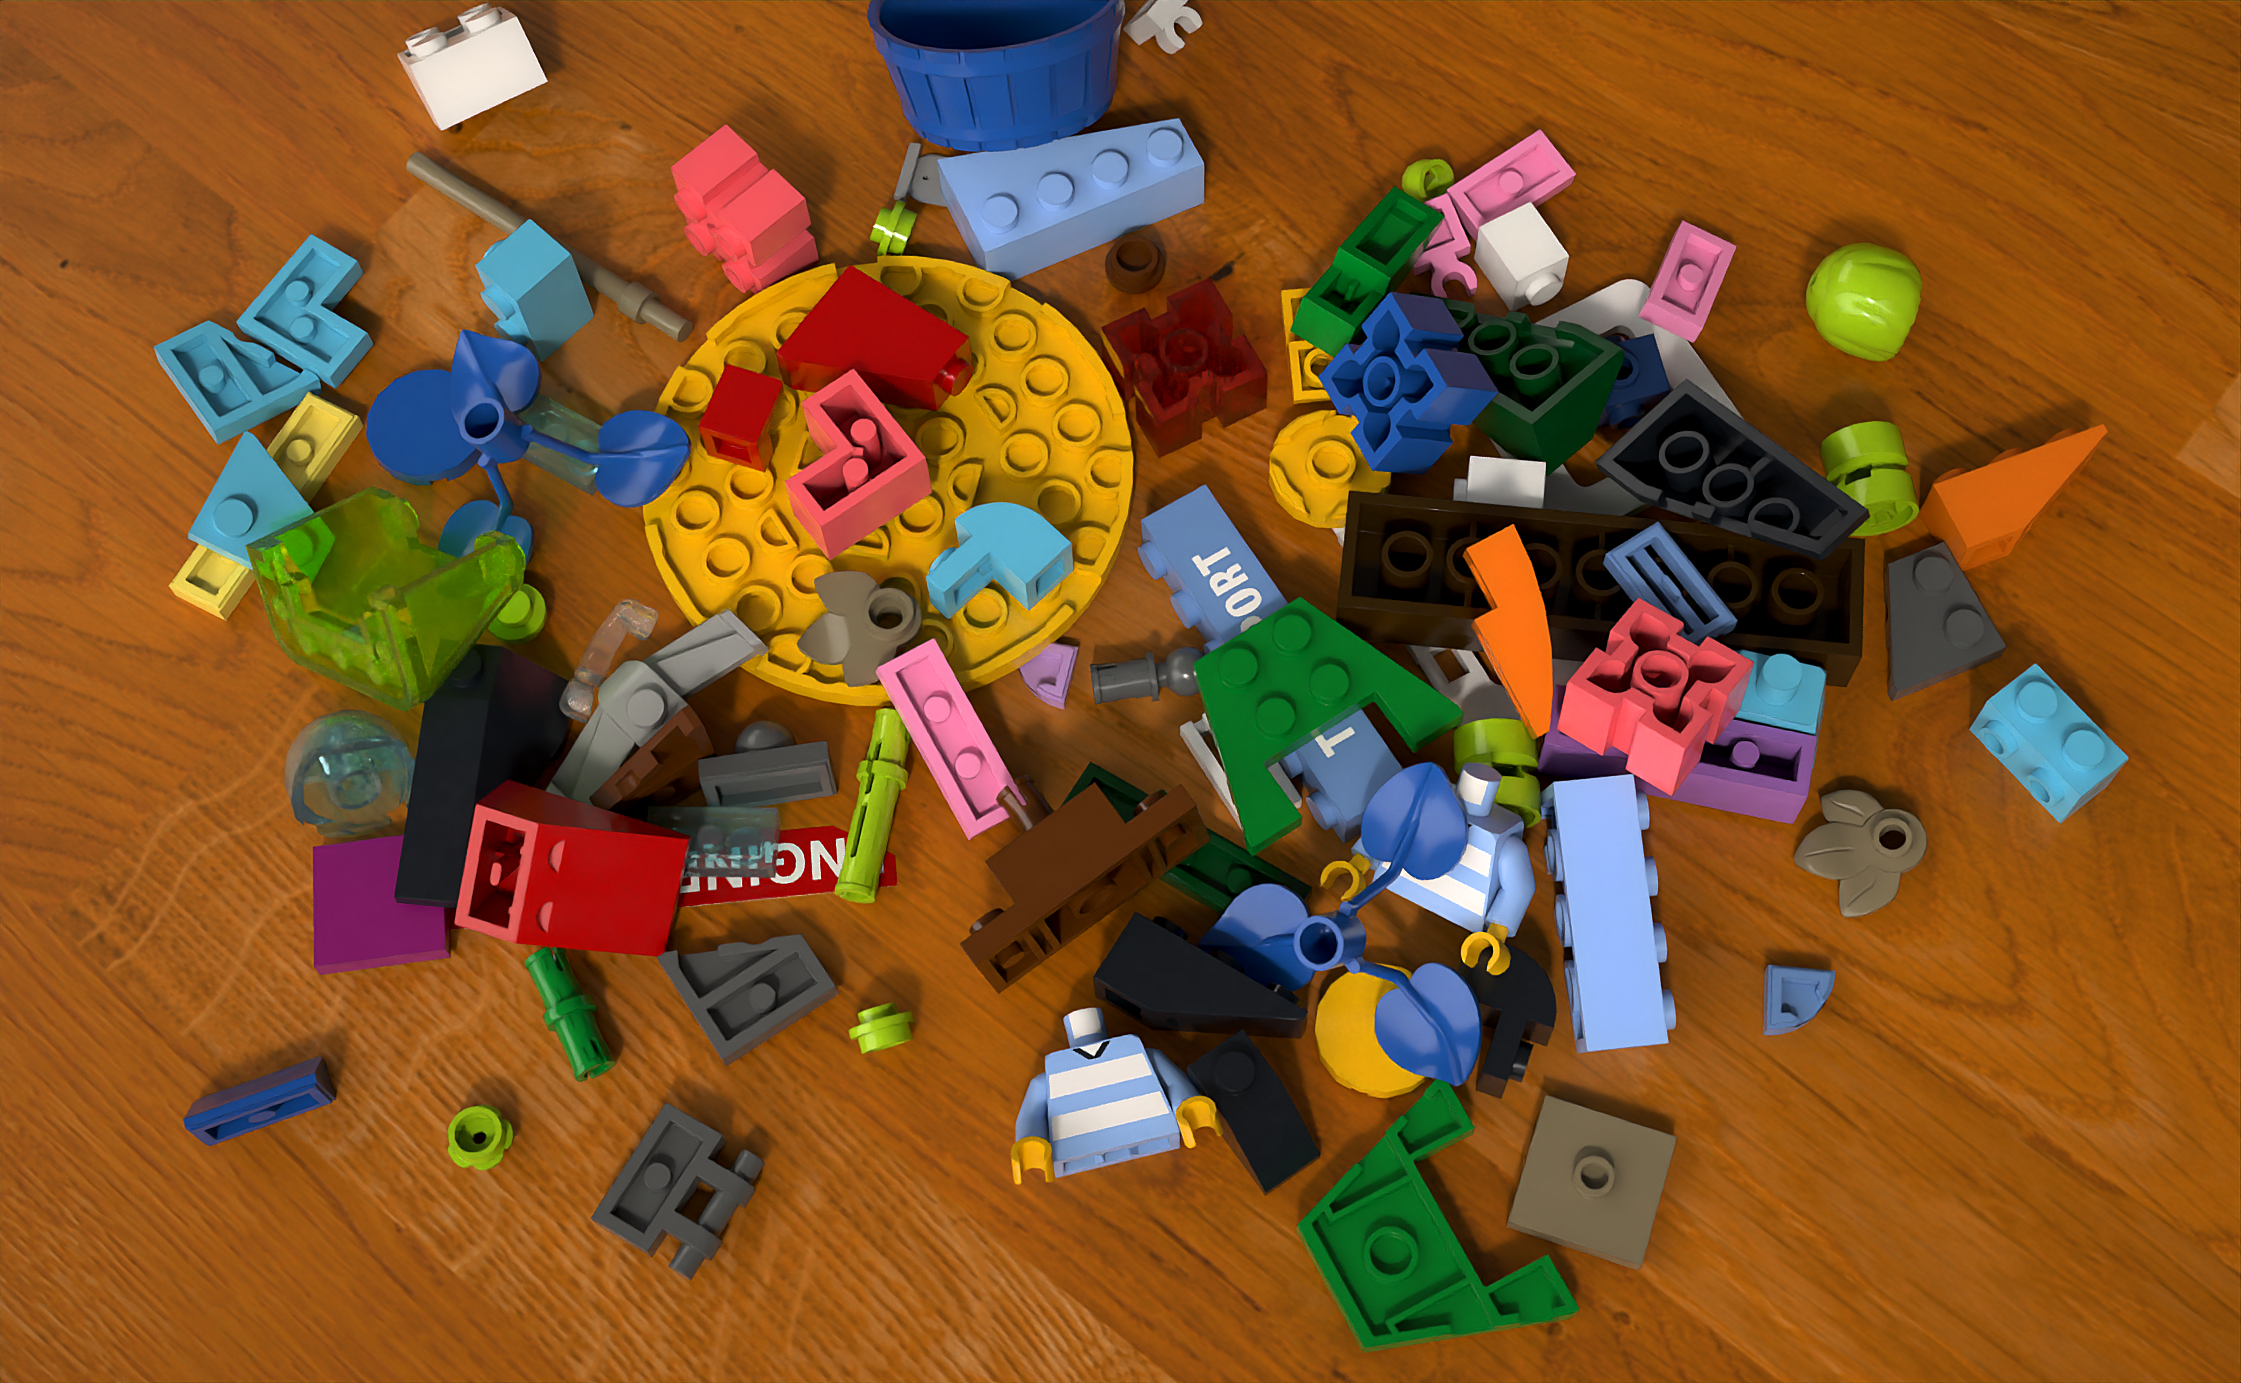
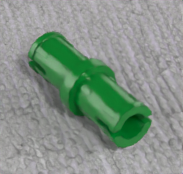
M549 947L543 948L530 955L524 962L546 1009L543 1020L549 1031H556L569 1059L576 1081H586L588 1071L591 1079L596 1078L609 1071L616 1064L593 1015L597 1010L596 1004L590 994L583 993L566 955L565 948L553 947V955H551Z

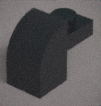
M1507 944L1505 945L1509 949L1511 959L1510 965L1505 972L1499 975H1492L1487 971L1488 962L1493 956L1492 946L1486 947L1481 951L1475 967L1470 968L1461 958L1457 970L1470 984L1477 997L1481 1010L1482 1025L1495 1029L1476 1091L1502 1099L1508 1079L1519 1083L1522 1082L1534 1044L1522 1041L1521 1038L1547 1046L1554 1029L1557 1013L1555 993L1544 970L1526 953Z

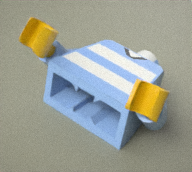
M1469 762L1463 765L1457 785L1451 783L1463 805L1469 827L1468 844L1461 861L1452 871L1432 880L1416 879L1402 869L1400 876L1386 889L1473 932V934L1465 939L1461 948L1462 960L1470 968L1475 967L1481 951L1486 947L1492 946L1493 956L1488 962L1487 971L1492 975H1499L1505 972L1510 965V952L1504 944L1506 937L1515 936L1535 893L1536 883L1528 848L1522 841L1523 820L1519 815L1493 803L1502 778L1501 774L1484 764ZM1361 837L1351 848L1354 857L1349 863L1346 861L1332 862L1324 868L1321 875V885L1324 889L1328 890L1338 876L1344 873L1352 874V886L1342 896V902L1350 901L1366 888L1364 874L1368 869L1375 871L1372 880L1374 882L1388 870L1391 862H1384L1371 857L1365 851Z
M1086 1008L1074 1011L1063 1019L1070 1048L1046 1055V1072L1034 1077L1027 1089L1016 1120V1143L1011 1149L1013 1180L1015 1184H1022L1021 1175L1024 1171L1031 1168H1040L1045 1171L1046 1182H1052L1054 1177L1067 1176L1180 1148V1131L1185 1146L1193 1148L1196 1146L1193 1132L1200 1127L1214 1128L1217 1136L1223 1134L1216 1105L1212 1099L1202 1096L1187 1075L1160 1049L1144 1048L1137 1034H1128L1109 1039L1101 1008Z

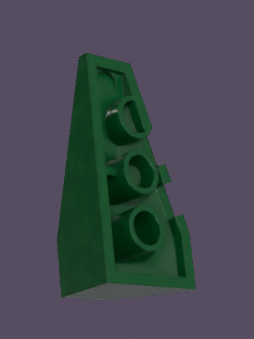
M1412 291L1409 293L1410 295L1442 299L1464 335L1459 341L1458 352L1476 354L1497 388V395L1478 414L1472 423L1503 450L1519 460L1546 462L1545 476L1548 477L1592 440L1624 361L1623 348L1579 324L1559 321L1556 328L1530 323L1528 315L1524 313L1509 311L1506 317L1502 318L1477 313L1473 303Z

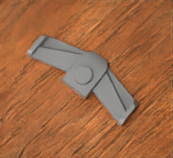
M726 608L643 661L624 662L600 686L598 707L550 781L546 791L592 805L589 797L634 755L638 747L641 748L674 715L689 705L685 701L686 699L758 654L763 656L768 652L769 648Z

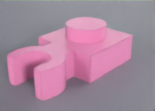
M1448 193L1424 202V204L1445 217L1432 240L1413 266L1414 276L1431 269L1433 275L1430 292L1432 296L1447 298L1443 285L1449 280L1462 282L1469 297L1476 295L1477 278L1474 271L1467 264L1459 262L1457 259L1470 254L1471 245Z

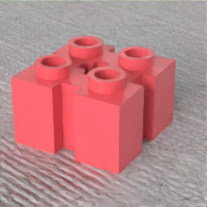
M727 124L671 166L678 191L674 195V200L685 215L688 224L683 228L685 235L702 255L707 256L712 253L720 261L722 259L726 260L722 264L723 271L731 283L742 293H746L750 289L756 295L762 290L793 275L811 270L820 263L815 238L806 230L811 225L805 197L774 168L769 171L759 161L758 153Z
M1637 598L1611 629L1606 651L1604 652L1596 647L1567 682L1557 730L1602 756L1612 746L1629 755L1626 765L1627 771L1672 796L1700 761L1705 740L1713 744L1740 711L1754 662L1708 636L1700 646L1695 645L1681 637L1684 626L1683 622L1646 601Z

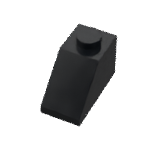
M1243 1029L1187 1066V1077L1197 1087L1202 1096L1212 1099L1216 1105L1223 1128L1222 1137L1265 1196L1320 1158L1321 1154L1284 1084Z

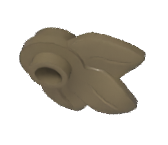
M837 571L827 573L815 578L814 584L818 596L828 612L822 615L804 632L798 640L797 646L803 654L820 664H843L844 678L848 687L868 685L879 680L876 674L879 666L895 659L898 649L906 647L916 639L922 627L921 610L917 601L910 594L895 588L881 589L876 581L864 572ZM889 615H896L902 619L900 625L891 629L882 628L880 622Z
M1847 789L1822 796L1821 807L1828 824L1819 826L1806 835L1794 855V863L1813 875L1830 880H1840L1839 906L1844 918L1861 917L1884 908L1895 899L1900 885L1901 874L1918 866L1926 854L1928 843L1924 826L1917 817L1907 811L1900 809L1885 810L1870 794L1862 791ZM1896 830L1905 835L1906 841L1899 849L1889 850L1881 845V837L1888 831Z

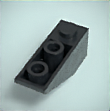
M1135 911L1093 976L1095 996L1151 1030L1234 1035L1243 1029L1248 1036L1301 1039L1306 1031L1308 1011L1301 1008L1302 1001L1293 992L1274 982H1268L1265 987L1243 974L1245 971L1244 967L1232 956L1218 949H1211L1209 954L1186 941L1188 935L1183 929L1161 916H1155L1151 921Z

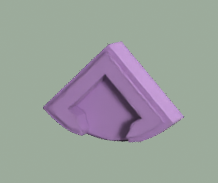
M1053 642L1043 649L1042 653L1021 666L1020 671L1024 678V683L1026 682L1037 694L1030 688L1029 690L1045 703L1056 708L1065 709L1079 654L1078 647Z

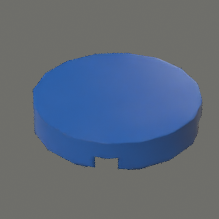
M441 369L418 370L395 379L377 395L367 415L366 437L379 465L395 479L416 486L432 485L430 481L441 480L445 477L447 481L458 478L478 462L482 452L464 440L460 434L459 425L453 417L450 402L451 372Z

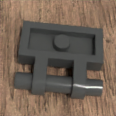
M666 1102L591 1219L598 1226L650 1257L654 1256L667 1234L678 1240L682 1245L668 1267L691 1281L704 1259L712 1261L723 1244L718 1237L737 1207L745 1208L756 1192L752 1184L765 1165V1162L743 1149L730 1170L715 1163V1159L727 1142L724 1136ZM702 1182L716 1192L697 1222L694 1223L682 1216L681 1212Z

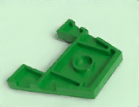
M1301 597L1293 600L1193 663V674L1215 746L1218 748L1230 796L1241 823L1244 842L1252 857L1301 826L1302 815L1267 768L1371 702H1375L1413 753L1462 723L1464 714L1453 701Z
M1439 1079L1433 1081L1424 1091V1095L1404 1116L1401 1115L1385 1132L1383 1138L1359 1163L1356 1162L1296 1227L1297 1234L1362 1353L1563 1321L1576 1316L1580 1310L1548 1254L1487 1287L1482 1284L1415 1164L1469 1137L1475 1129L1450 1084Z

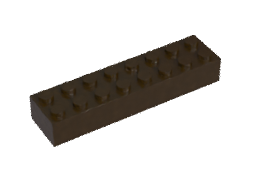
M1349 490L1336 622L1364 641L1485 652L1471 624L1474 619L1490 612L1492 609L1466 563L1463 554L1466 548L1514 524L1532 563L1545 605L1552 647V659L1584 662L1596 647L1604 652L1606 651L1611 629L1633 604L1630 597L1604 566L1605 554L1659 522L1738 620L1733 631L1725 636L1720 634L1714 640L1732 650H1747L1769 656L1776 654L1790 655L1800 663L1821 667L1827 671V686L1847 687L1862 659L1865 539L1848 537L1821 561L1711 524ZM1648 545L1645 547V551L1664 575H1667L1680 590L1681 596L1703 624L1706 625L1711 622L1652 546ZM1627 558L1630 564L1646 582V584L1657 596V598L1661 601V603L1665 606L1668 612L1674 618L1678 619L1670 610V608L1666 605V603L1662 600V598L1658 595L1655 589L1651 586V584L1647 581V579L1643 576V574L1639 571V569L1632 562V560L1630 558ZM1683 626L1684 632H1685L1687 635H1690L1689 632H1688V631L1685 629V627Z

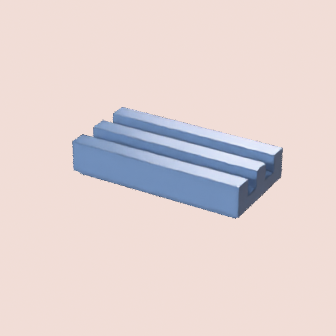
M1659 522L1605 554L1604 566L1633 603L1637 598H1640L1671 615L1627 558L1632 560L1678 620L1684 623L1685 629L1690 634L1687 635L1682 630L1681 637L1700 646L1707 636L1715 639L1720 634L1725 636L1734 630L1738 620ZM1648 545L1652 546L1711 622L1706 625L1703 624L1681 596L1680 590L1667 575H1664L1645 551V547Z

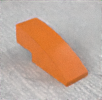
M1514 524L1466 548L1463 557L1492 609L1490 612L1474 619L1471 627L1529 735L1534 740L1550 731L1553 698L1552 647L1545 605L1534 569Z

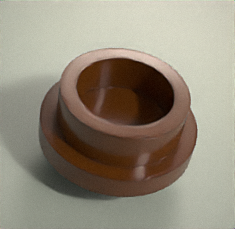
M1132 235L1120 239L1109 250L1105 259V273L1108 281L1114 288L1123 293H1146L1155 288L1164 275L1165 264L1162 252L1152 241L1142 236Z

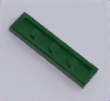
M1090 761L1062 805L1095 782L1123 821L1127 823L1135 817L1133 814L1135 808L1150 795ZM1207 827L1206 829L1211 841L1158 878L1220 915H1223L1231 902L1243 891L1263 883L1285 885L1298 893L1306 903L1312 895L1311 886L1256 855L1252 857L1249 851Z

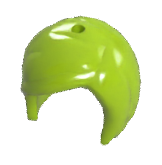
M1872 243L1849 244L1825 257L1813 272L1806 289V309L1808 315L1815 323L1818 333L1835 348L1865 360L1887 361L1889 358H1894L1895 354L1900 351L1915 322L1921 302L1922 276L1917 265L1909 257L1894 249Z

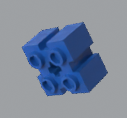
M1390 292L1361 326L1368 337L1362 345L1346 343L1318 378L1339 414L1355 415L1359 423L1351 431V435L1372 471L1424 475L1453 443L1450 438V426L1452 424L1468 426L1497 395L1498 390L1476 354L1458 352L1459 341L1464 335L1442 299Z

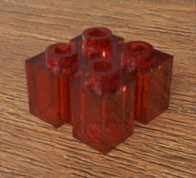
M1210 277L1166 297L1167 312L1151 319L1144 307L1101 327L1103 363L1124 401L1135 397L1136 421L1158 459L1202 439V423L1217 417L1222 427L1225 428L1267 408L1268 371L1245 334L1233 339V314Z

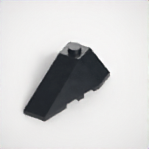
M1687 378L1595 461L1600 471L1640 502L1821 561L1870 518L1868 509Z
M440 641L425 697L394 894L397 903L457 909L476 803L507 779L534 787L550 761L554 763L557 761L566 747L579 694L576 684L504 646Z

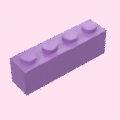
M1555 684L1552 698L1550 731L1543 734L1538 758L1539 765L1536 772L1574 780L1633 774L1626 770L1629 755L1612 746L1602 756L1557 730L1567 686ZM1732 719L1713 744L1705 740L1700 761L1672 796L1634 775L1635 791L1644 790L1647 795L1793 824L1808 797L1817 736Z

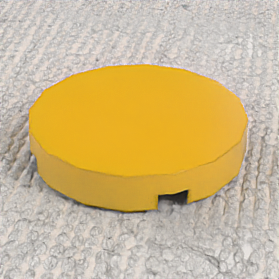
M1318 410L1297 417L1278 434L1269 459V484L1277 503L1294 519L1316 528L1340 529L1345 527L1349 490L1387 494L1391 483V472L1372 471L1351 435V431L1359 423L1355 415H1351V418L1344 415H1336L1335 410Z
M1379 964L1403 972L1409 980L1414 974L1403 967ZM1349 971L1330 985L1318 1005L1314 1040L1321 1063L1336 1082L1350 1090L1353 1088L1358 1092L1368 1093V1096L1385 1099L1412 1092L1430 1077L1413 1074L1393 1062L1383 1051L1375 1034L1376 1007L1383 995L1397 989V985L1361 972L1352 974Z

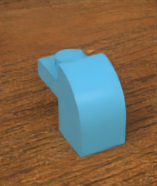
M1007 502L979 505L967 510L954 519L959 548L950 547L942 552L932 563L929 574L926 576L931 604L948 620L993 579L1027 610H1030L1074 570L1072 543L1045 518L1025 506Z

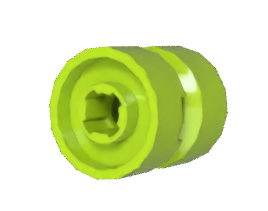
M1863 422L1844 427L1823 440L1820 452L1826 479L1868 509L1870 518L1850 536L1863 537L1891 532L1907 525L1917 517L1920 509L1912 477L1909 473L1905 472L1908 459L1899 426L1890 422Z
M1509 718L1477 720L1457 728L1452 737L1454 771L1460 776L1463 765L1469 762L1484 764L1495 769L1501 774L1502 778L1493 803L1519 815L1523 820L1524 829L1539 823L1542 817L1540 782L1535 776L1530 775L1537 770L1539 765L1537 738L1532 740L1521 720Z

